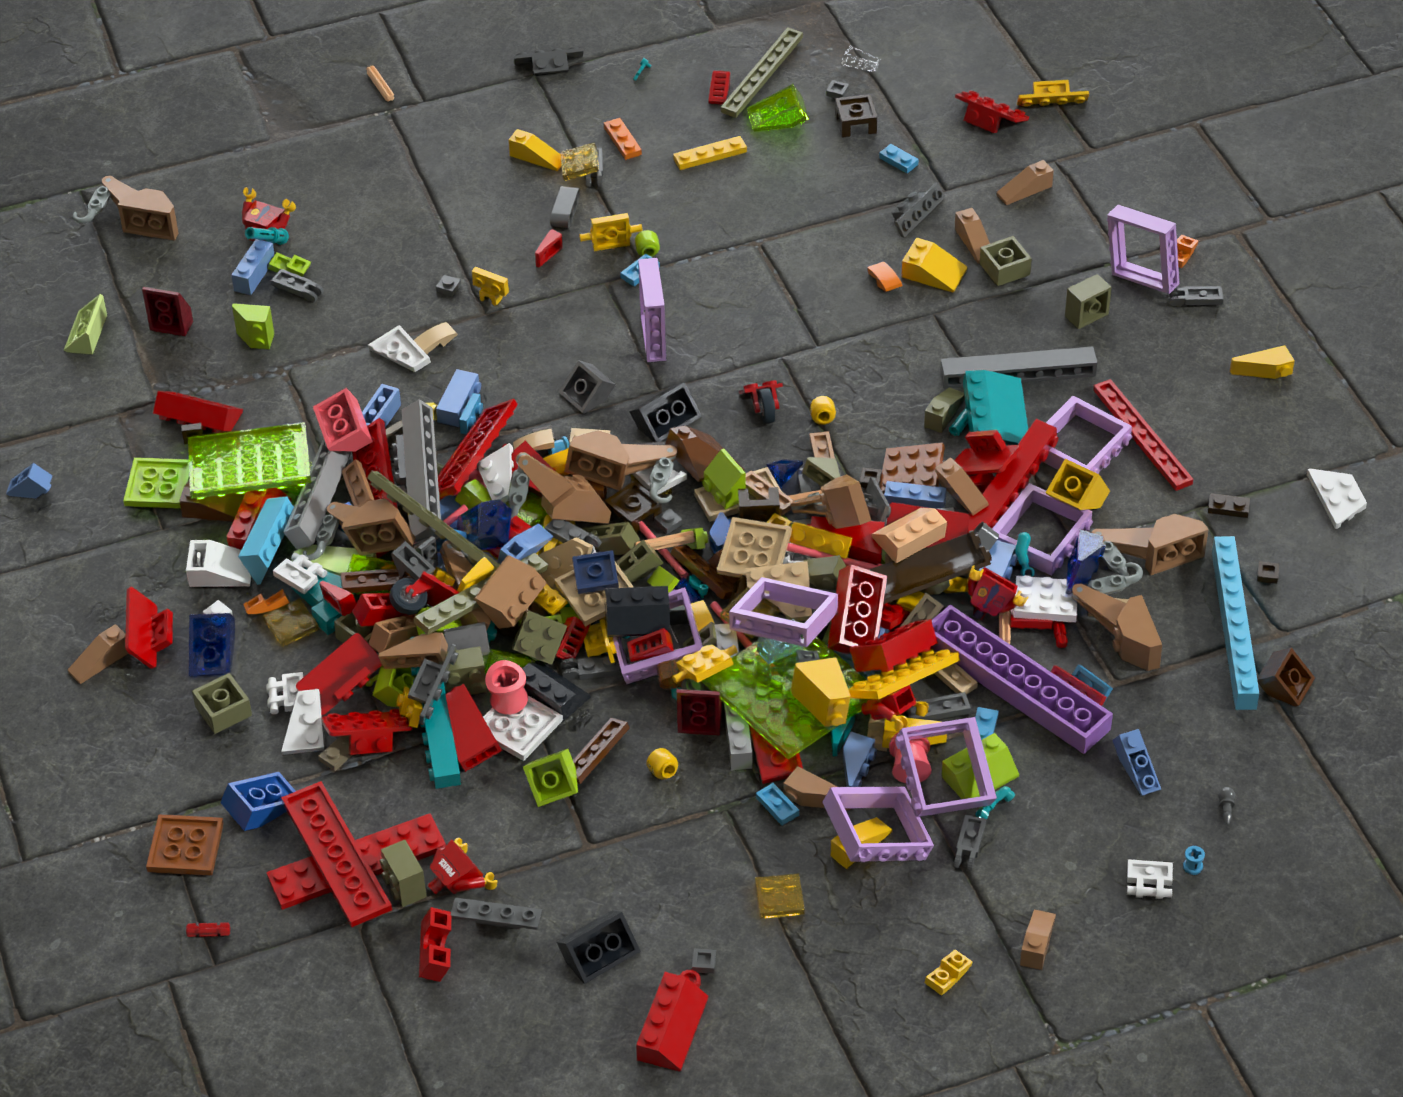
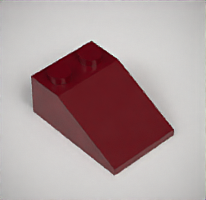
M143 287L142 292L150 331L186 336L193 323L191 307L179 292Z
M677 689L678 733L720 735L722 721L720 692Z

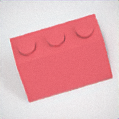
M347 388L313 406L329 451H357L373 442L358 400Z

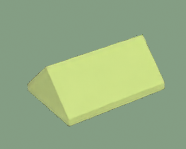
M99 294L78 311L64 351L93 354L107 317L103 295Z

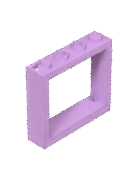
M1117 205L1107 215L1112 275L1170 294L1179 285L1176 223ZM1124 223L1159 234L1162 273L1127 262Z
M638 259L640 315L647 362L666 361L665 307L658 259Z
M1072 396L1046 422L1047 424L1056 427L1058 433L1077 415L1115 436L1087 465L1053 447L1050 449L1044 463L1059 470L1063 461L1067 459L1099 474L1103 468L1109 465L1110 460L1114 456L1117 457L1121 449L1129 444L1132 438V426Z
M1029 483L992 529L999 534L998 541L1016 545L1017 540L1006 535L1033 502L1076 521L1077 523L1051 556L1029 546L1028 564L1052 576L1058 567L1061 568L1066 556L1069 557L1074 546L1081 542L1084 533L1090 531V526L1093 523V520H1091L1092 511L1074 508L1045 493L1046 490Z
M761 577L729 611L730 630L807 647L838 613V594ZM763 598L816 610L805 623L751 612Z
M685 588L674 589L669 592L670 609L684 605L695 644L628 665L621 637H613L621 672L626 684L677 669L676 662L688 654L701 650L703 647L690 599Z
M975 717L907 727L899 731L895 742L897 748L901 751V766L906 771V786L908 790H911V805L913 810H916L917 817L989 806L996 800V793ZM963 732L980 797L926 805L909 740Z
M831 787L823 800L824 807L851 862L926 860L934 847L921 818L917 817L916 810L912 808L911 798L905 787ZM845 808H894L911 843L861 844Z

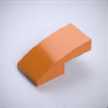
M1184 235L1177 239L1179 268H1182L1187 263L1198 245V240Z
M885 262L867 267L868 274L877 280V286L885 292L902 287L899 277Z
M282 589L266 600L262 594H259L244 603L247 614H260L278 609L290 602Z

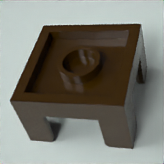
M870 94L835 98L836 120L840 118L842 138L851 136V126L868 124V134H877V114Z
M635 480L605 500V505L611 511L610 521H613L615 513L623 521L629 522L637 535L640 533V521L652 513L654 521V517L662 513V504L653 501L649 491Z
M778 487L768 489L769 499L749 500L748 489H738V518L767 522L774 513L780 515Z

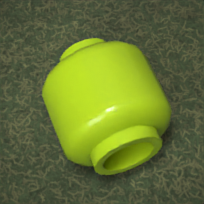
M645 230L636 235L635 247L638 255L642 257L644 254L653 257L659 252L660 244L655 232Z

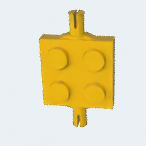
M628 213L591 219L592 228L590 233L579 234L580 242L591 240L594 251L629 246L632 233L642 232V225L630 226Z
M712 644L706 645L701 650L688 654L676 662L678 670L681 672L673 675L672 679L676 684L684 679H693L698 683L734 665L730 656L738 653L735 645L725 650H720Z

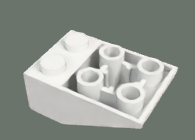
M190 540L186 567L189 587L250 586L251 575L238 557L241 550L212 540Z

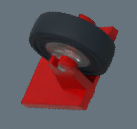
M776 380L764 382L760 387H758L757 383L743 386L744 389L739 391V395L750 393L755 413L759 412L763 423L769 424L775 422V410L779 409L776 389L783 387V384H777Z
M424 571L418 580L412 578L398 580L391 588L389 598L392 606L398 612L405 615H414L424 608L426 603L434 607L460 592L456 591L452 586L441 582L434 575Z

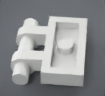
M294 553L291 557L293 562L286 558L273 570V575L303 594L318 582V575L322 578L327 575V571L322 568V565L313 563L305 555Z
M303 672L282 674V681L276 682L274 677L268 679V684L266 685V691L269 694L267 704L271 714H277L280 706H284L285 712L293 711L298 693L296 683L303 678ZM283 691V695L277 696L278 692Z
M1128 860L1127 883H1136V886H1127V895H1136L1137 898H1143V896H1154L1156 899H1163V897L1172 898V889H1165L1164 885L1172 886L1173 863ZM1143 884H1154L1156 888L1143 887Z

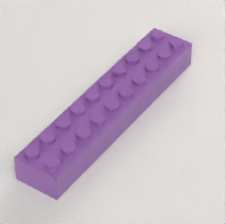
M949 605L932 619L938 643L931 646L930 649H933L934 652L946 649L950 652H959L960 661L956 662V664L974 680L1081 753L1085 754L1111 730L1113 713L952 605Z

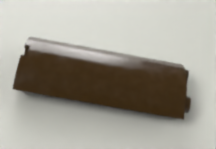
M971 530L965 535L918 551L898 563L891 561L872 568L870 571L887 576L883 604L970 573L972 566H975V570L991 565L990 561H992L991 554L988 549L985 550L984 546L980 547L981 540L978 534H974V531Z

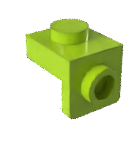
M703 528L681 530V533L693 531L695 536V542L684 545H688L691 549L705 548V544L708 543L707 531L703 532Z

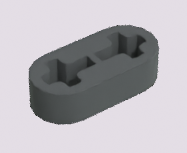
M797 468L799 493L811 492L809 477L802 473L803 468Z

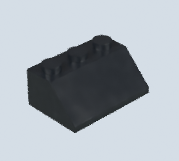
M685 382L671 386L629 411L638 429L653 442H660L667 438L670 428L687 426L702 417Z
M668 586L605 588L604 605L607 637L644 636L663 628L670 633Z
M528 663L522 668L526 675L524 688L528 696L563 715L562 722L591 698L590 694L545 664Z
M614 910L556 942L565 962L583 984L641 952L623 912Z

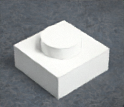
M219 600L203 611L204 617L216 627L233 616L232 610Z

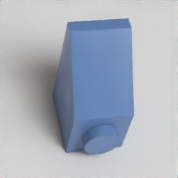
M33 463L11 479L6 494L15 497L37 498L41 494H46L51 488L50 481L52 475Z

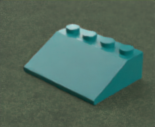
M987 370L965 371L963 389L969 432L998 430L1006 446L1018 445L1028 431L1021 378Z

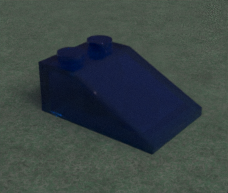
M500 499L481 502L458 516L457 530L467 532L466 539L480 550L503 547L509 542L512 509Z
M1079 530L1067 563L1065 594H1071L1072 587L1075 584L1084 585L1091 579L1093 573H1097L1099 567L1098 558L1103 556L1106 545L1103 544L1102 535Z
M231 613L189 615V676L231 674L235 644V618Z

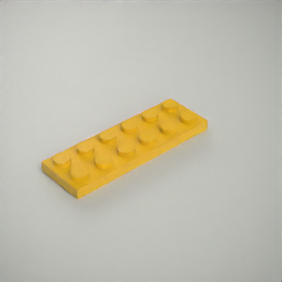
M931 649L923 652L916 658L908 659L905 664L893 667L894 669L891 671L868 676L866 681L855 682L853 687L848 689L850 698L880 699L960 661L959 652H950L948 649L934 652Z

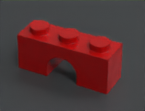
M430 907L421 921L419 977L441 982L450 968L451 949L445 948L446 938L451 931L452 916L450 911Z

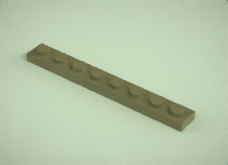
M787 27L721 106V113L737 118L802 40L803 32Z
M371 471L367 478L372 481L371 485L379 491L382 489L387 493V498L391 501L401 503L404 511L410 515L415 514L420 518L418 521L426 527L431 526L435 529L434 533L441 539L447 538L452 542L451 546L459 552L462 550L468 554L467 558L471 562L477 564L485 557L494 566L491 574L493 575L500 566L499 563L378 471Z
M536 553L520 560L535 568L539 574L547 571L549 565ZM490 577L415 616L413 623L429 635L477 609L480 606L474 598Z

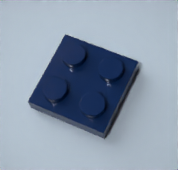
M613 550L572 557L578 594L603 591L605 588H619Z

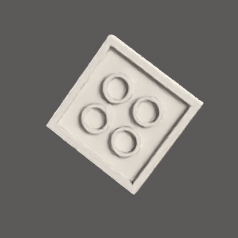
M1027 575L1016 576L1017 592L1020 590L1022 591L1020 594L1022 597L1026 598L1028 596L1029 598L1024 606L1014 608V618L1076 622L1077 601L1072 598V587L1078 584V580L1053 579L1050 577L1040 578Z
M528 696L526 706L520 712L510 715L502 714L492 707L483 716L499 746L523 761L563 721V715Z

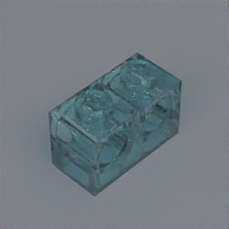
M760 636L757 645V652L768 665L795 653L796 650L803 649V646Z

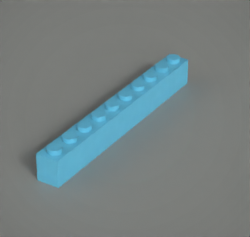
M1235 536L1214 537L1212 558L1235 710H1257L1259 688Z

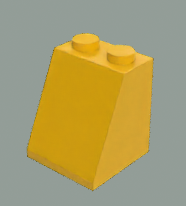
M1065 459L1045 493L1074 508L1087 510L1101 508L1110 490L1099 474Z
M837 658L795 663L791 686L792 695L825 727L846 724L851 696Z

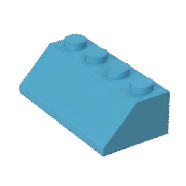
M288 497L269 498L266 500L238 556L257 585L261 584L285 535L283 532L294 508Z

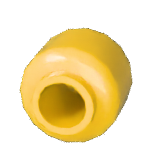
M819 396L813 399L810 404V413L813 421L820 425H826L834 420L836 410L831 398Z
M658 748L648 756L647 767L655 777L665 780L674 776L678 768V761L667 749Z

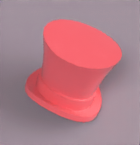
M507 660L495 662L488 669L485 678L487 689L491 693L490 704L493 709L502 714L510 715L520 712L528 702V694L524 688L526 683L525 672L514 662Z
M896 733L889 744L890 754L895 757L892 774L898 781L906 783V771L901 766V751L897 748L895 742L898 734ZM927 738L909 740L920 782H923L930 776L932 771L926 755L930 751V742Z

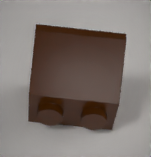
M1291 647L1272 653L1259 674L1257 682L1268 696L1297 707L1300 705L1315 677Z

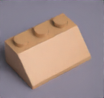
M919 508L872 533V538L895 563H898L944 538L947 521L935 508Z

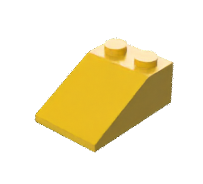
M916 238L902 260V278L954 293L968 267L935 243Z

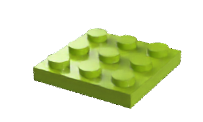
M134 458L123 500L124 506L181 508L179 500L184 486L191 478L194 466L193 460Z

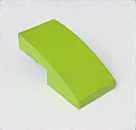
M276 252L269 263L268 269L277 273L280 269L303 276L311 262L296 255L291 259Z
M658 566L647 580L652 586H668V593L680 581L661 566Z

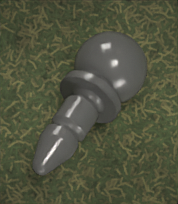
M1223 787L1218 793L1219 806L1223 808V819L1226 825L1230 824L1232 808L1235 806L1234 800L1236 795L1230 787Z

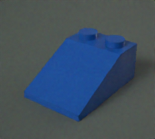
M280 772L228 783L220 803L241 828L246 831L262 827L287 812L281 797L296 791Z

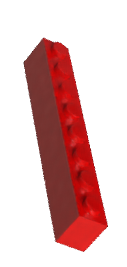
M1038 419L1033 422L1018 444L1021 450L1017 453V457L1010 461L1003 472L996 474L982 494L989 505L973 516L970 513L968 514L970 518L967 533L971 530L974 531L981 522L986 523L991 528L996 525L1011 504L1017 499L1021 490H1024L1028 485L1031 476L1037 473L1040 463L1047 459L1050 449L1057 445L1059 438L1057 437L1056 427Z

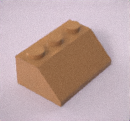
M509 555L503 560L474 600L499 629L514 627L546 585V581L535 568Z

